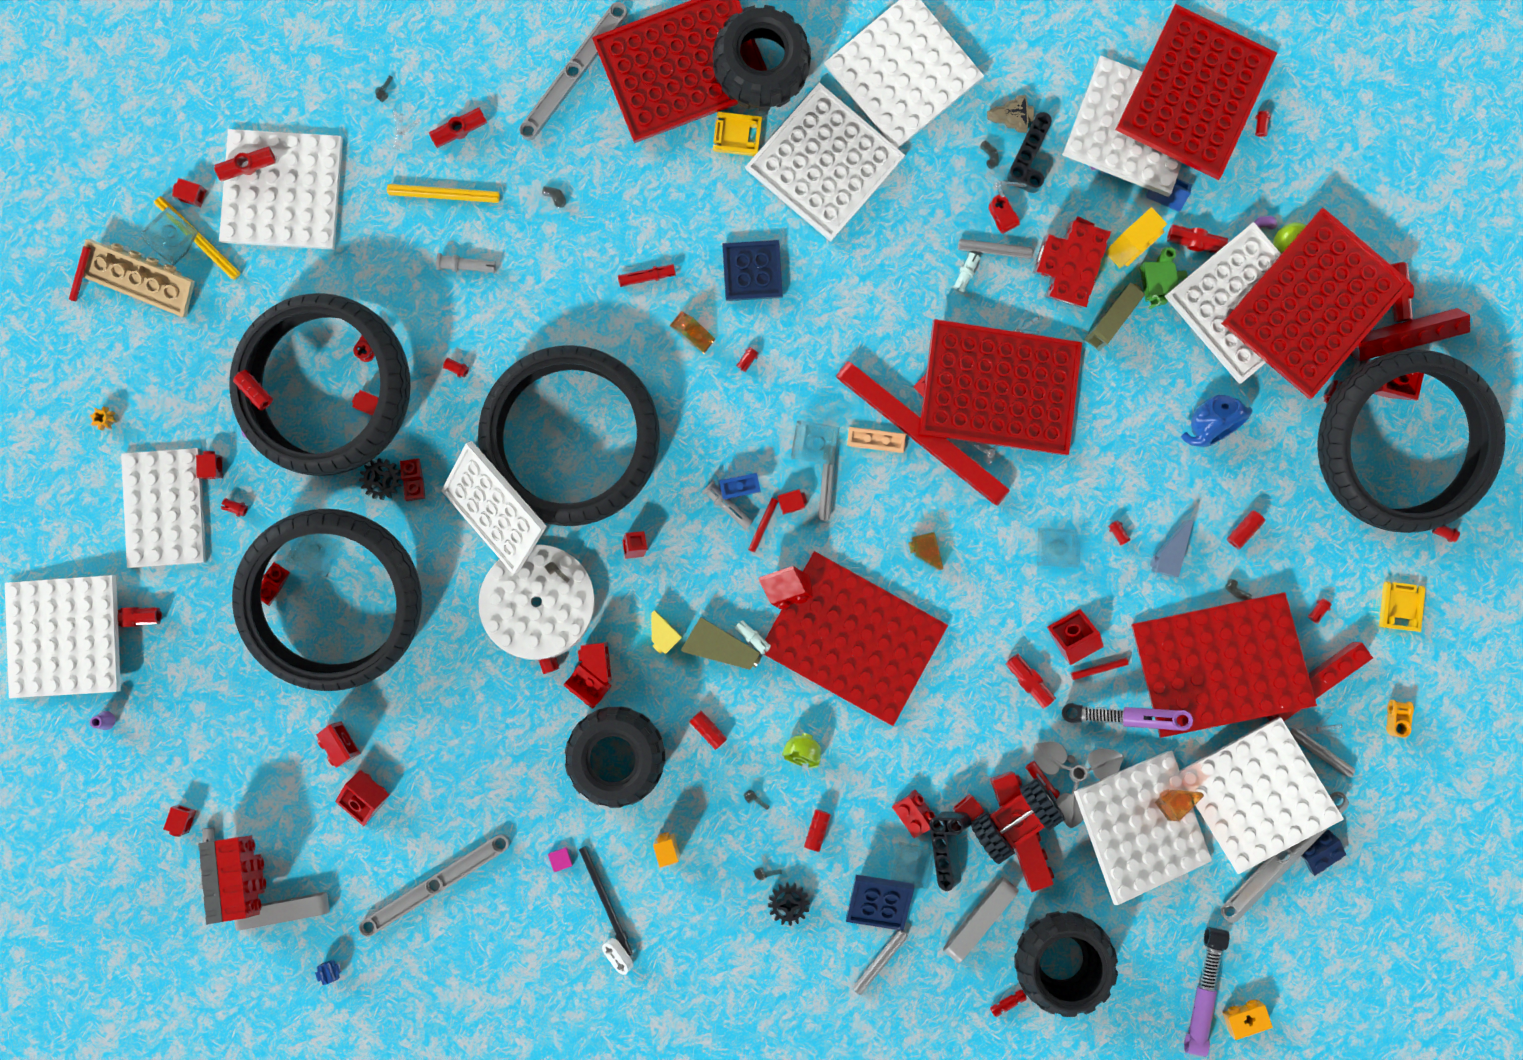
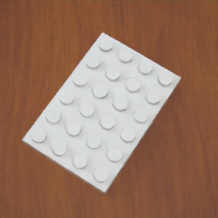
M470 441L465 444L441 491L514 575L520 571L547 526L481 450Z
M199 448L121 454L127 568L206 563L202 479L197 478L196 455H201Z

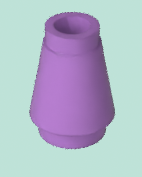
M103 711L90 720V725L93 728L109 730L115 724V716L109 711Z

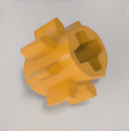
M104 406L102 411L94 408L95 412L90 415L93 421L91 425L98 426V430L104 431L105 427L112 429L113 423L117 422L113 416L115 412L109 411V408Z

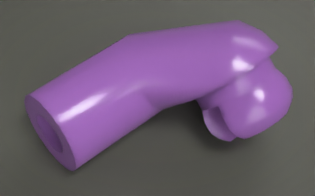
M1273 216L1258 217L1254 221L1259 229L1267 227L1272 230L1277 227L1276 218Z

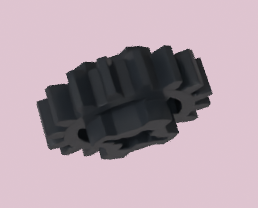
M381 458L377 459V463L371 460V466L364 465L366 471L360 472L364 475V478L359 479L360 482H364L361 489H367L365 494L368 496L372 494L373 499H377L379 496L380 500H384L385 495L388 498H392V492L398 493L396 487H402L398 483V480H402L398 476L401 470L395 469L396 464H390L388 459H385L384 463ZM380 467H386L389 471L383 472ZM380 475L384 476L382 483L378 482ZM379 487L382 492H377L373 488Z
M786 882L785 887L778 884L779 890L773 888L774 896L769 895V900L772 902L768 903V907L773 908L770 910V915L775 914V921L781 919V925L788 921L789 926H791L794 920L799 924V918L805 919L804 912H809V908L805 906L810 904V900H805L808 897V893L802 894L803 887L801 886L797 889L795 882L792 886H789V882ZM791 891H792V892H795L796 894H798L799 897H800V899L794 897V896L792 895ZM785 892L781 899H777L781 893ZM787 900H791L792 903L789 908L786 905ZM801 907V909L799 910V912H798L797 914L793 915V912H794L796 909H798V908ZM778 910H783L786 916L782 915Z

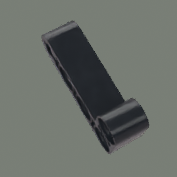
M1040 112L1034 118L1007 174V179L1011 184L1030 193L1039 191L1044 183L1043 174L1030 166L1052 122L1050 115L1045 112ZM1040 121H1042L1043 126L1040 130H1038L1037 128L1040 124ZM1034 137L1037 143L1030 142L1029 138ZM1021 154L1028 155L1029 160L1022 159ZM1013 171H1019L1021 177L1014 176ZM1030 179H1036L1038 185L1031 184Z
M944 811L930 821L929 826L937 883L943 891H950L961 882L956 835L961 834L970 827L971 818L965 812Z

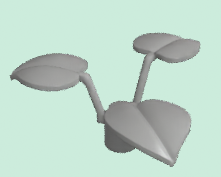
M1036 743L1033 751L1036 764L1044 773L1054 775L1059 771L1060 767L1070 771L1069 776L1075 782L1072 795L1064 793L1056 800L1058 807L1065 817L1063 822L1069 828H1073L1083 821V816L1074 791L1079 786V782L1085 780L1087 772L1092 770L1094 776L1100 780L1118 773L1124 756L1117 751L1097 749L1088 756L1087 760L1091 766L1090 768H1085L1081 765L1072 768L1063 765L1067 760V752L1059 743Z

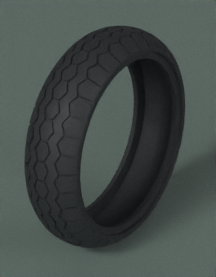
M325 293L299 295L270 307L249 326L242 336L234 353L230 369L229 390L231 404L244 435L263 456L287 470L305 475H337L359 468L373 460L392 442L406 416L410 400L411 382L409 366L405 352L395 333L371 309L357 301L339 295ZM339 318L356 328L372 348L379 367L380 393L372 418L357 437L336 450L314 454L304 451L286 440L273 425L266 408L259 410L245 396L242 390H239V387L233 380L239 372L247 370L262 386L267 360L276 344L284 335L296 326L310 320Z
M562 345L541 349L523 357L510 366L498 378L488 393L482 407L478 426V445L481 452L543 523L557 526L591 524L610 517L627 506L640 493L650 478L657 460L660 443L657 411L647 388L639 377L615 357L597 349L575 345ZM566 370L594 373L617 386L625 394L632 406L637 427L634 454L625 473L604 493L577 503L546 501L525 489L509 467L503 442L507 415L521 392L543 376Z
M1429 350L1392 352L1365 363L1351 373L1335 390L1327 403L1319 426L1317 441L1319 465L1323 478L1335 499L1359 520L1373 527L1392 532L1413 533L1428 531L1457 520L1477 505L1488 492L1497 477L1504 456L1506 440L1505 423L1499 402L1490 386L1475 370L1464 362L1449 355ZM1420 372L1441 381L1460 401L1466 414L1469 428L1468 450L1458 475L1442 493L1418 506L1391 509L1376 501L1364 489L1357 478L1351 459L1352 431L1363 405L1380 387L1400 376Z
M313 509L295 513L279 520L253 541L237 568L233 583L232 608L235 624L242 641L252 656L266 670L285 682L301 688L317 691H338L366 684L384 674L400 660L410 646L419 625L422 610V592L418 573L410 555L397 538L377 522L353 512L339 509ZM311 534L338 535L359 543L379 559L391 578L396 595L394 625L387 641L370 655L353 662L326 664L303 658L279 641L269 627L263 612L261 586L267 565L277 550L286 542Z

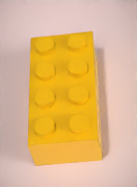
M1151 207L1117 238L1105 251V254L1119 269L1124 264L1128 267L1165 232L1163 228L1167 223Z

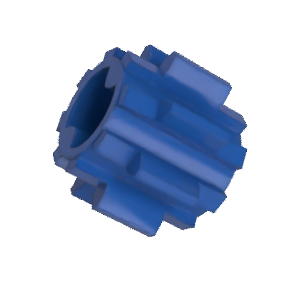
M330 960L318 965V971L315 972L318 982L321 981L322 985H326L340 978L339 973L342 971L339 963L335 964L334 960Z

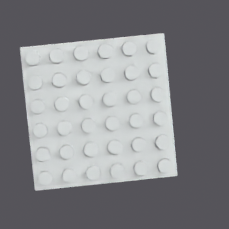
M921 0L897 1L824 62V66L883 137L897 149L984 78L981 71Z
M1100 56L1062 155L1169 197L1182 162L1115 130L1142 71Z
M819 82L745 166V169L832 242L900 164L905 155Z
M228 129L225 161L233 159L239 153L247 154L269 146L275 156L276 163L258 169L252 175L243 174L224 181L219 241L221 243L335 250L343 138L333 135ZM245 161V162L242 164V167L247 166V165H248V161Z
M1254 222L1164 296L1239 384L1266 362L1221 323L1281 255Z
M116 575L5 583L9 698L121 691Z
M1281 717L1266 723L1179 770V776L1186 791L1237 874L1344 820Z
M1166 751L1074 791L1114 905H1120L1212 861L1190 798L1179 776L1180 771L1173 751Z

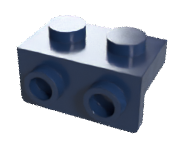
M1326 830L1301 857L1305 860L1309 871L1316 876L1335 862L1341 860L1346 856V852L1340 839L1330 830Z

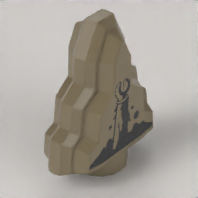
M1026 95L1016 96L1015 100L1007 101L1004 106H996L987 111L988 120L994 123H1004L1007 128L1016 129L1019 133H1027L1028 122H1033L1034 108L1033 106H1028Z

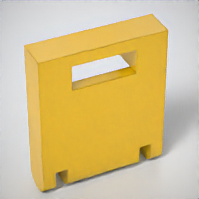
M717 112V118L724 120H716L713 142L717 145L713 146V151L755 156L759 149L762 117ZM750 128L757 129L755 143L748 142Z
M1385 581L1383 583L1379 627L1421 632L1425 586H1418L1417 588V585ZM1395 618L1408 619V626L1393 625Z

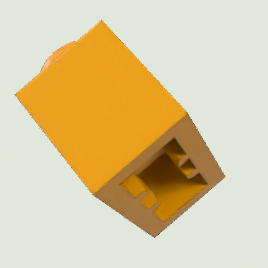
M664 832L659 834L653 843L659 867L679 862L681 855L674 833Z
M1249 1000L1245 1005L1231 1006L1227 1011L1222 1012L1229 1034L1235 1040L1273 1028L1266 1006L1259 1000Z

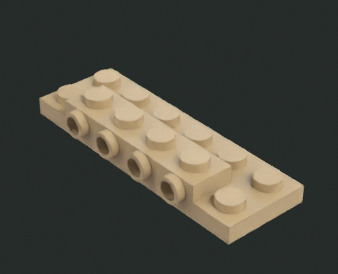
M85 239L84 246L90 247L91 251L83 278L180 317L187 316L195 283L194 280L182 276L181 272L176 271V267L173 265L165 264L163 266L158 264V259L147 257L146 259L141 257V253L138 251L130 250L128 252L123 250V245L112 243V245L107 246L92 239Z

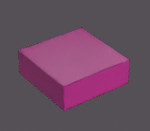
M567 847L548 853L554 872L573 866Z

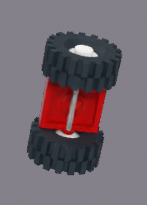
M1037 778L1022 787L1020 795L991 814L985 812L970 824L984 850L997 864L1002 863L1015 854L1014 848L1043 828H1047L1049 831L1065 820L1058 804Z

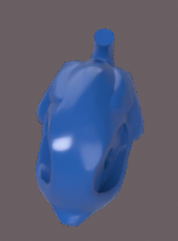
M1216 395L1200 405L1192 415L1191 428L1196 437H1192L1185 432L1181 438L1191 446L1209 447L1239 429L1249 419L1253 410L1251 407H1246L1236 398Z

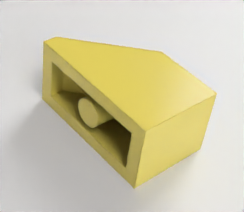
M656 610L651 613L652 642L655 643L653 647L660 654L662 652L667 654L681 640L682 636Z

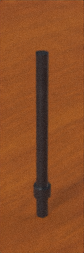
M584 846L579 849V852L616 933L615 938L630 956L633 952L627 941L626 931H623L588 850Z

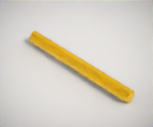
M398 184L387 185L388 195L492 203L500 201V194L497 191Z
M159 196L154 201V204L231 279L236 280L241 275L162 196Z

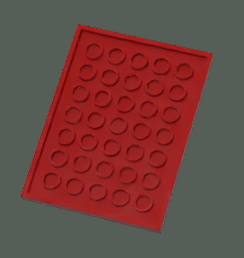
M690 0L592 37L634 144L738 104L737 100L730 99L724 93L721 84L716 80L713 71L712 53L717 34L720 29L725 27V22L733 14L742 13L743 9L739 0ZM755 39L743 43L740 46V53L744 62L755 70L767 71Z
M1175 4L1115 130L1219 180L1224 173L1277 52Z
M1322 207L1221 324L1310 400L1409 287L1411 282Z
M934 319L919 434L1065 456L1069 455L1082 342Z
M814 551L802 571L810 577L813 597L807 599L804 603H794L789 608L781 609L765 638V641L771 646L767 652L765 651L764 655L894 726L948 625Z
M1285 592L1131 625L1152 709L1184 710L1190 713L1193 718L1192 727L1186 731L1158 729L1160 738L1317 706ZM1180 715L1177 718V723L1180 726H1186L1189 722L1188 717L1185 715ZM1155 717L1156 721L1172 722V718Z

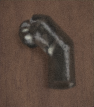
M987 140L983 141L980 148L989 155V160H987L986 164L988 168L994 169L1000 163L998 151Z
M548 186L543 187L542 195L552 197L557 208H562L566 205V198L560 189Z
M1229 579L1227 584H1225L1226 590L1237 599L1242 601L1252 599L1251 594L1237 588L1238 581Z

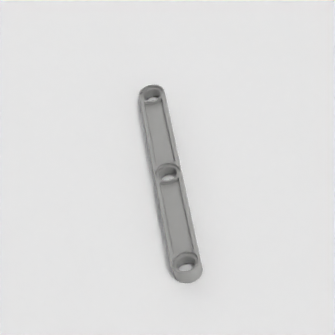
M615 2L609 7L520 126V134L525 140L530 141L536 138L598 56L592 37L618 28L625 20L627 10L623 3ZM616 8H622L624 13L621 16H615L613 11ZM576 67L579 69L577 75L571 76L568 73L569 69ZM528 126L534 129L533 134L530 136L523 133L524 128Z
M1334 792L1330 795L1333 802L1337 798L1344 799L1341 805H1336L1340 814H1342L1349 806L1347 797L1342 792ZM1328 828L1267 859L1221 907V915L1225 920L1230 923L1237 922ZM1284 853H1289V854H1290V857H1289L1288 860H1286V861H1281V860H1280V856H1281L1282 854H1284ZM1234 908L1236 910L1235 914L1231 917L1226 916L1227 911Z
M505 834L496 835L373 913L360 923V933L365 937L374 935L497 857L509 848V837ZM498 838H502L506 842V846L502 849L498 848L495 844ZM431 880H437L440 883L438 890L431 889ZM365 922H371L374 925L372 932H367L364 929Z

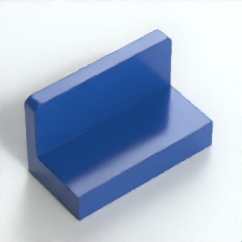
M1177 178L1169 197L1148 190L1146 198L1176 211H1181L1191 194L1192 184Z
M757 473L719 481L723 500L761 492Z

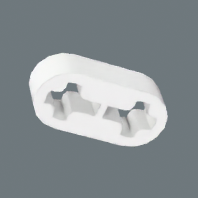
M610 938L602 946L604 954L620 974L625 975L633 968L632 959L618 940Z

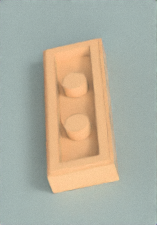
M849 427L847 446L904 453L906 434Z

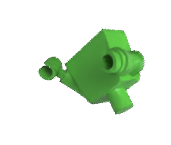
M1172 247L1164 248L1158 256L1157 262H1144L1139 267L1145 293V302H1151V306L1148 307L1149 309L1165 305L1168 300L1164 296L1174 289L1179 282L1188 277L1186 270H1176V264L1173 262L1176 257V251Z

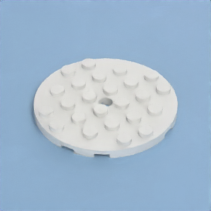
M535 545L520 571L514 575L499 559L487 573L479 594V614L488 636L505 652L528 660L556 657L571 649L579 642L589 628L595 608L593 585L584 567L569 553L547 545ZM540 597L542 599L539 607H533V598Z

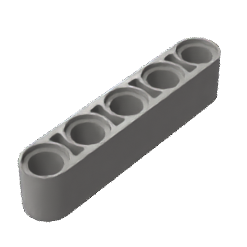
M1001 877L948 940L943 951L957 963H961L1015 898L1019 890L1006 878Z
M327 892L263 903L260 915L234 920L235 929L239 931L327 914L330 912Z

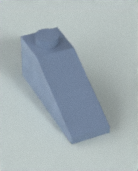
M1184 521L1158 550L1156 556L1152 557L1150 564L1152 572L1173 578L1179 577L1193 521Z

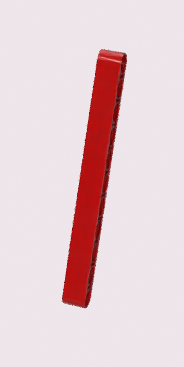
M847 361L836 374V378L991 503L998 506L1010 492L1004 484L948 439L919 434L921 418L853 363Z

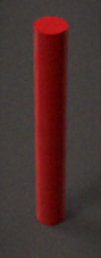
M87 246L82 248L69 295V300L76 302L91 251V248Z
M771 498L748 548L749 551L755 553L778 500Z
M1123 658L1072 672L1071 678L1076 680L1129 665L1128 659Z

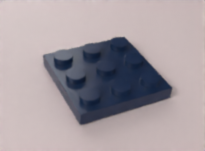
M779 240L722 243L726 301L783 298Z
M855 875L846 922L904 931L914 892V883Z

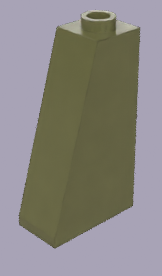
M1130 282L1084 340L1098 351L1105 347L1145 296L1142 288Z
M700 617L681 651L749 670L752 666L756 668L761 660L759 657L760 652Z

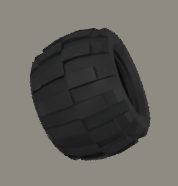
M754 5L744 8L740 14H733L725 22V27L718 32L712 53L713 71L716 80L722 86V90L730 99L737 100L740 106L747 109L753 107L759 108V111L770 110V107L777 106L778 108L790 101L791 97L796 96L803 88L809 75L811 48L809 43H807L806 33L799 23L794 22L793 16L784 10L782 12L775 10L774 6L764 5V8H755ZM753 39H769L779 44L785 50V54L780 64L775 68L759 71L749 67L744 62L740 53V46Z
M609 706L598 709L578 722L572 730L565 748L567 775L570 777L573 783L572 786L576 791L589 799V802L598 806H608L609 808L633 805L651 793L661 778L666 761L663 738L649 718L642 713L632 710V708ZM610 736L626 740L632 746L635 753L633 771L628 777L618 782H608L599 778L594 773L590 763L591 751L595 744L601 739Z
M1059 911L1047 913L1046 917L1040 920L1036 918L1031 922L1027 932L1021 934L1017 943V953L1014 955L1017 979L1029 999L1042 1010L1050 1014H1061L1062 1017H1076L1079 1013L1087 1015L1095 1011V1007L1101 1002L1105 1003L1111 995L1110 989L1112 985H1116L1118 971L1116 970L1118 963L1116 950L1106 932L1092 919L1071 911L1066 913H1060ZM1070 937L1080 945L1083 954L1082 966L1077 974L1069 979H1053L1043 972L1040 966L1041 957L1053 942Z

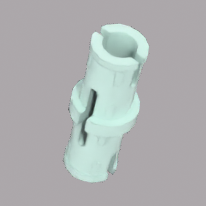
M969 253L964 266L959 270L960 275L953 286L956 290L959 288L958 291L960 292L965 291L970 278L974 276L973 271L980 260V256L974 257V253Z
M744 620L736 625L735 630L762 655L770 649L771 645L759 636L757 630L754 631L748 626Z

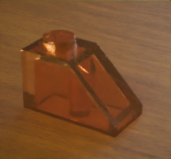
M682 311L670 324L674 331L703 354L715 340L693 317Z
M934 532L910 538L911 542H908L910 553H914L916 558L937 571L944 569Z
M1167 789L1160 793L1155 804L1168 821H1180L1204 797V794L1202 792Z

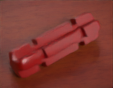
M1023 990L1015 992L1014 996L1010 995L1001 1000L1000 1004L991 1006L990 1010L994 1017H998L1002 1014L1001 1012H1007L1017 1006L1018 1002L1026 1001L1027 997Z

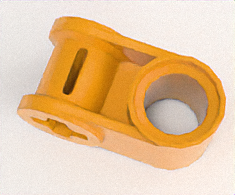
M1393 699L1388 702L1386 731L1390 736L1407 737L1410 735L1414 712L1412 702L1402 703L1396 702ZM1398 724H1400L1401 731L1399 733L1396 729Z

